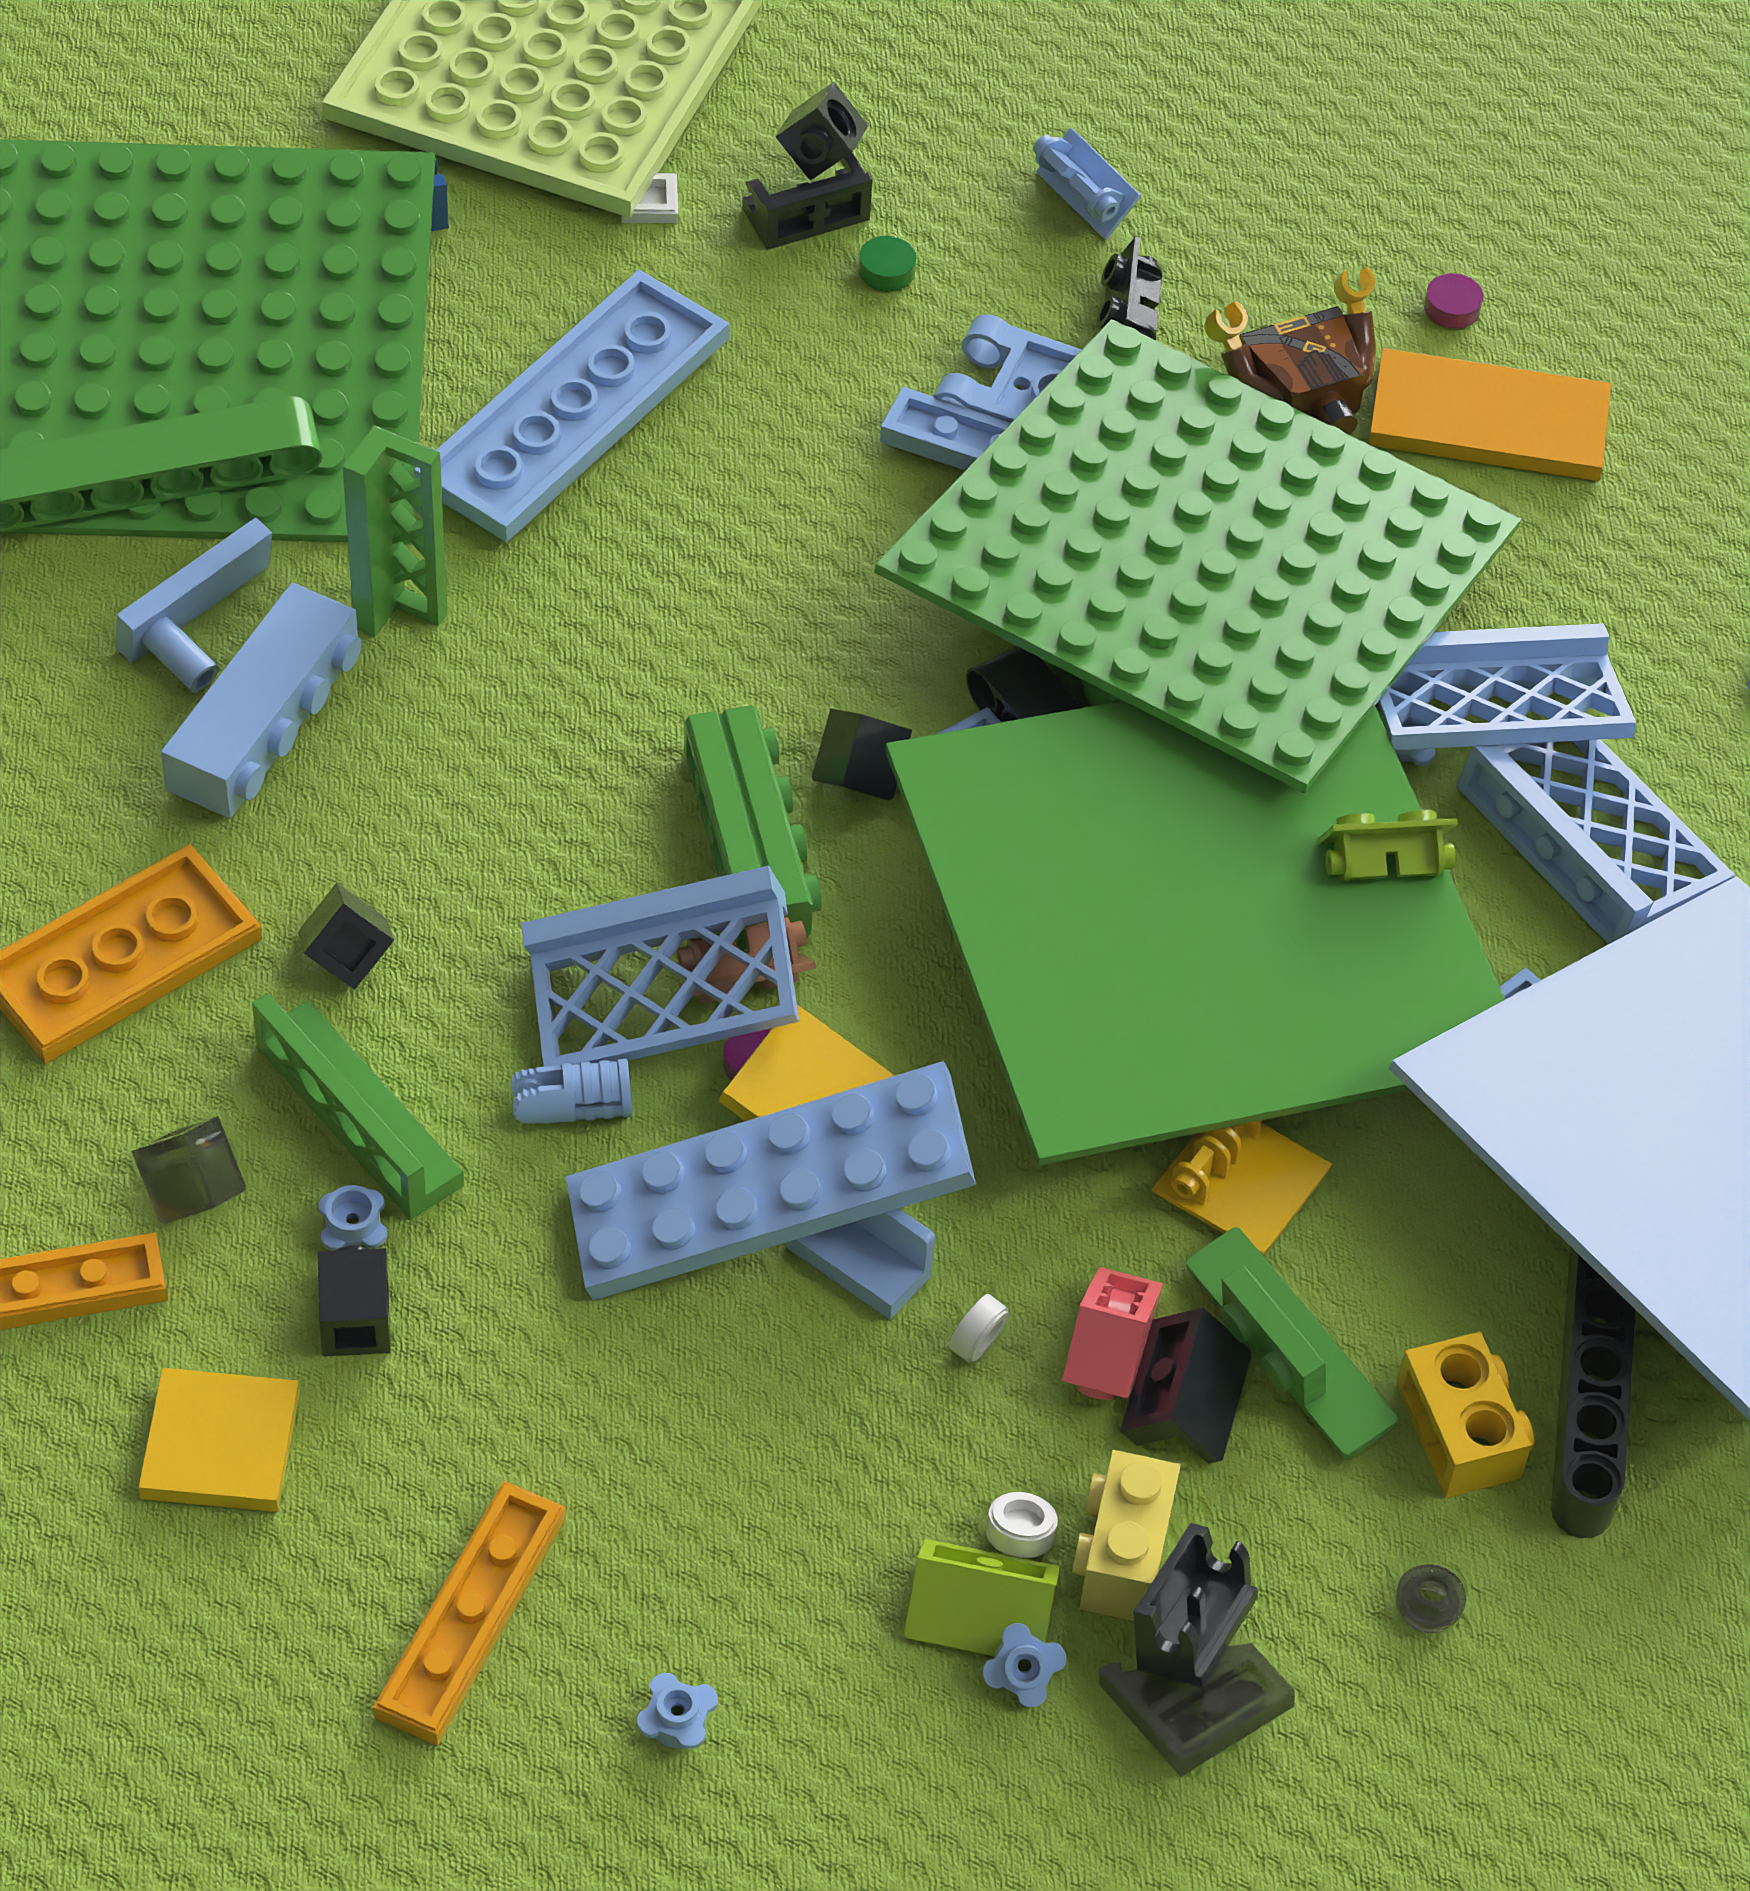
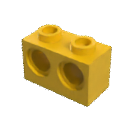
M1481 1331L1405 1350L1396 1386L1445 1499L1521 1479L1529 1452L1534 1448L1532 1425L1524 1411H1516L1508 1393L1509 1380L1504 1362L1498 1354L1491 1355ZM1446 1381H1456L1462 1383L1467 1388H1456L1449 1385ZM1478 1437L1486 1439L1489 1442H1491L1493 1446L1480 1445L1474 1442L1471 1438Z

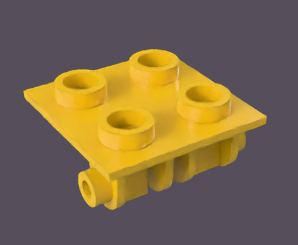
M1261 1120L1195 1134L1154 1185L1152 1192L1223 1234L1234 1227L1240 1228L1264 1256L1328 1174L1333 1164L1266 1126Z

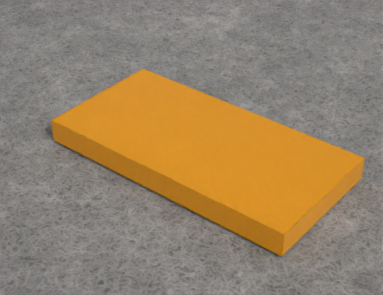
M1382 348L1368 444L1373 447L1599 481L1603 469L1611 383Z
M188 844L0 950V1010L43 1063L47 1064L262 940V928L194 847Z

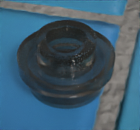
M1424 1564L1411 1568L1401 1577L1395 1599L1397 1608L1408 1625L1420 1632L1437 1633L1450 1628L1461 1618L1466 1605V1591L1460 1579L1450 1570L1438 1565ZM1420 1590L1435 1591L1443 1599L1439 1601L1428 1600L1421 1594Z

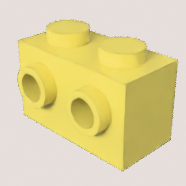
M1112 1450L1107 1475L1093 1474L1085 1514L1098 1516L1094 1535L1080 1532L1072 1574L1085 1576L1080 1610L1134 1621L1133 1611L1159 1572L1181 1464Z

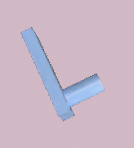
M255 517L117 614L115 648L131 663L151 651L191 692L197 693L206 688L216 677L219 667L181 628L269 567L272 532Z

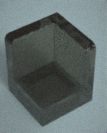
M219 1116L167 1132L131 1151L157 1218L163 1224L213 1209L244 1192L246 1189Z

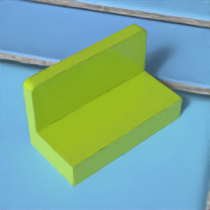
M924 1538L917 1558L904 1635L912 1640L995 1656L998 1646L1003 1641V1630L1011 1624L1022 1623L1029 1628L1032 1635L1045 1643L1061 1566ZM1028 1659L1020 1660V1662L1031 1664V1662Z

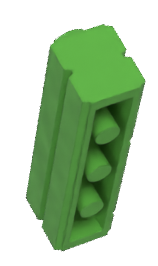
M753 705L725 709L723 714L712 711L689 715L684 720V754L718 877L769 865L785 891L788 915H784V917H788L790 922L801 920L807 938L811 934L812 912L821 911L822 908L821 893L816 875H804L801 862L807 861V845L802 825L790 826L787 813L793 812V797L787 775L776 777L773 765L779 764V748L774 728H762L758 710ZM744 930L735 939L737 947L739 946L741 950L747 949Z

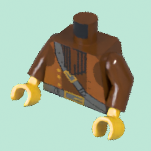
M1364 267L1359 274L1361 292H1356L1349 287L1346 270L1338 276L1334 283L1336 297L1348 306L1347 314H1343L1339 306L1242 333L1240 336L1238 333L1245 329L1248 322L1247 312L1240 303L1232 302L1225 307V315L1230 323V328L1222 322L1221 315L1217 309L1207 316L1204 324L1205 333L1213 341L1223 342L1225 350L1221 352V357L1229 376L1276 400L1286 402L1291 407L1321 422L1335 426L1348 435L1356 429L1358 421L1354 414L1360 409L1363 390L1370 386L1373 380L1376 357L1372 311H1365L1364 298L1373 291L1375 286V276L1368 267Z

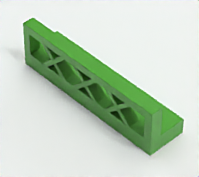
M374 425L342 468L352 608L356 609L357 630L376 637L396 609L439 626L447 615L440 452ZM398 460L420 468L421 478L414 480ZM406 498L423 519L416 520L401 504L400 500ZM408 539L425 559L419 561L402 541ZM410 579L426 597L405 589L404 581Z
M269 993L252 1002L257 1048L410 1220L464 1186V1176L461 1168L309 1000L288 1013L279 1006Z

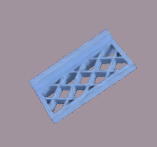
M1604 624L1434 632L1375 705L1394 750L1634 738L1636 721L1607 656L1609 635ZM1554 692L1574 701L1569 705H1564L1548 698V696ZM1494 695L1513 704L1506 709L1487 700ZM1434 698L1453 707L1445 712L1427 703ZM1589 708H1593L1612 717H1593L1584 712ZM1532 711L1550 720L1534 721L1524 715ZM1472 714L1489 723L1473 724L1464 720V718ZM1411 717L1429 726L1402 727L1401 723Z
M1601 740L1572 741L1584 753V758L1553 751V743L1555 742L1473 746L1456 786L1608 944L1735 877V874ZM1515 760L1541 766L1540 778L1529 776ZM1551 769L1583 776L1582 788L1551 781ZM1593 779L1615 784L1624 794V799L1593 791ZM1554 800L1580 806V819L1569 817ZM1591 810L1623 817L1622 829L1591 822ZM1634 820L1654 824L1664 834V839L1633 832ZM1594 841L1620 847V860L1609 858ZM1632 850L1663 858V871L1633 864ZM1675 861L1696 866L1706 877L1699 880L1674 874ZM1635 883L1662 889L1661 899L1652 902Z
M769 865L521 923L523 944L531 955L543 1066H558L568 1063L575 1065L580 1064V1062L598 1063L602 1060L610 1062L625 1058L629 1061L799 1022L784 915H788L785 891ZM768 921L770 938L755 958L732 945L745 926ZM723 931L720 936L714 934ZM700 937L712 946L692 973L670 960L683 940ZM660 946L657 951L652 948ZM638 951L649 958L650 961L630 987L608 974L622 954ZM725 953L747 966L727 995L704 981ZM772 958L774 959L775 971L767 967ZM598 960V962L595 965L591 963L592 961ZM576 965L589 974L571 998L566 1001L552 992L550 971ZM662 968L667 969L685 981L665 1009L643 996V993ZM761 975L777 985L780 1005L752 1011L742 1005L740 1001ZM601 982L623 995L603 1023L580 1010ZM699 989L718 1001L720 1005L707 1022L690 1026L677 1016ZM635 1004L658 1017L644 1037L627 1040L615 1032ZM554 1005L561 1009L556 1017ZM733 1011L738 1014L736 1016L729 1017ZM574 1018L596 1031L582 1051L560 1056L558 1038ZM670 1026L676 1028L674 1030L667 1031ZM608 1040L613 1042V1044L605 1045Z

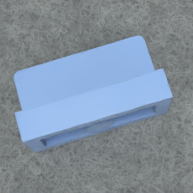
M898 1208L786 1242V1248L891 1320L931 1277L935 1235L930 1229Z

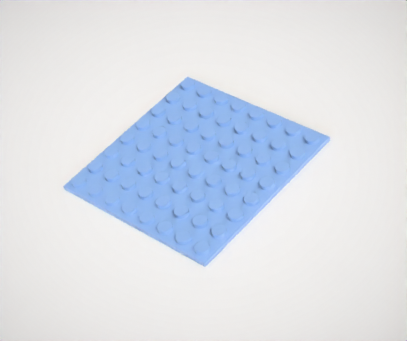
M1736 876L1392 1061L1389 1070L1750 1421V888Z

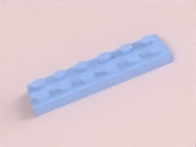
M636 271L436 450L440 452L442 503L507 543L729 339V323L643 271ZM417 467L414 469L415 479L421 478L420 468Z
M944 1061L566 1176L584 1285L593 1301L976 1185L951 1075Z

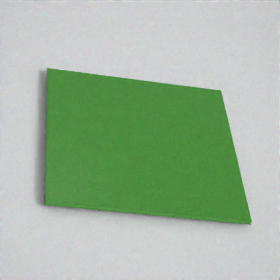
M0 139V450L281 397H298L307 401L311 407L323 455L322 462L316 469L297 477L0 533L225 539L256 517L272 532V540L348 542L343 465L374 425L419 443L435 152ZM398 460L415 480L414 469L416 467ZM406 498L400 500L401 504L414 517L415 508ZM408 539L402 541L403 544H412Z
M1111 319L876 563L874 573L1305 793L1517 531L1521 519L1500 509L1493 503L1483 501L1439 477L1432 476L1395 458L1386 451L1379 450L1342 432L1335 426L1321 422L1291 407L1286 402L1276 400L1232 376L1225 375L1190 358L1181 351L1174 350L1139 333L1132 327L1125 326Z
M1125 701L886 743L885 753L1038 1166L1408 1091L1410 1089L1389 1070L1394 1059L1505 1000L1448 869H1444L1442 876L1397 878L1395 854L1386 855L1388 872L1386 878L1341 881L1338 875H1328L1326 852L1327 850H1335L1334 844L1319 845L1318 838L1332 825L1336 824L1338 817L1349 814L1369 813L1374 815L1375 822L1398 821V815L1402 813L1421 810L1376 707L1366 716L1305 793Z

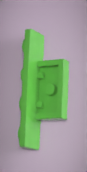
M1234 1227L1187 1258V1271L1218 1307L1221 1318L1231 1334L1239 1342H1247L1260 1358L1262 1368L1273 1385L1281 1392L1287 1391L1343 1459H1352L1397 1427L1398 1418L1394 1411L1240 1228Z

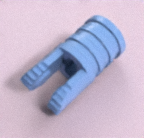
M627 1058L610 1062L602 1060L598 1063L580 1062V1064L575 1065L568 1063L558 1066L536 1067L535 1069H521L520 1072H515V1075L512 1076L511 1091H513V1097H517L513 1099V1115H515V1120H519V1123H526V1125L532 1123L534 1125L535 1123H569L584 1119L585 1121H592L596 1118L613 1119V1117L618 1116L623 1118L632 1117Z

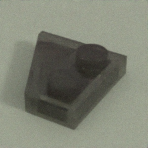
M1252 1643L1228 1646L1202 1688L1138 1669L1122 1672L1121 1662L1107 1663L1099 1668V1685L1180 1777L1294 1707L1295 1690Z

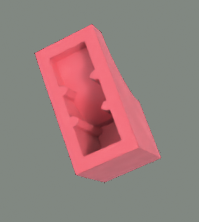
M1099 1266L1079 1307L1062 1381L1077 1385L1079 1392L1095 1399L1112 1400L1116 1396L1128 1399L1135 1382L1150 1327L1158 1308L1163 1283Z

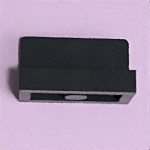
M1204 1307L1153 1319L1120 1432L1136 1446L1178 1437L1207 1463L1222 1461L1251 1360V1350L1244 1343L1239 1342Z

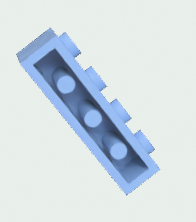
M292 582L162 749L161 757L166 790L231 819L245 799H253L263 784L265 772L277 756L283 757L290 751L296 740L298 729L310 713L316 714L321 710L327 700L330 686L342 671H349L356 663L362 646V641L358 637L356 609Z

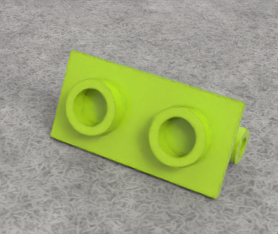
M1432 810L1402 813L1398 815V821L1375 822L1374 815L1369 813L1349 814L1338 817L1336 824L1332 825L1318 838L1319 845L1334 844L1335 850H1327L1326 870L1328 875H1338L1341 881L1386 878L1388 876L1386 855L1395 854L1397 878L1442 876L1444 869H1454L1456 863L1454 845L1444 844L1443 836L1457 826L1458 821L1457 818L1437 819L1436 812Z

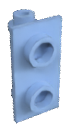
M1072 128L1067 131L1062 139L1044 135L1033 146V152L1036 154V163L1040 166L1036 172L1106 240L1142 196Z

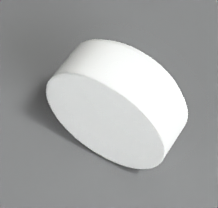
M986 1294L970 1309L960 1322L950 1339L948 1348L968 1363L978 1360L1001 1333L1008 1320L1009 1309L990 1294Z
M1024 1492L1004 1494L995 1499L990 1506L986 1524V1536L997 1550L1006 1555L1017 1558L1037 1557L1046 1553L1053 1545L1058 1522L1057 1514L1047 1501L1036 1495Z

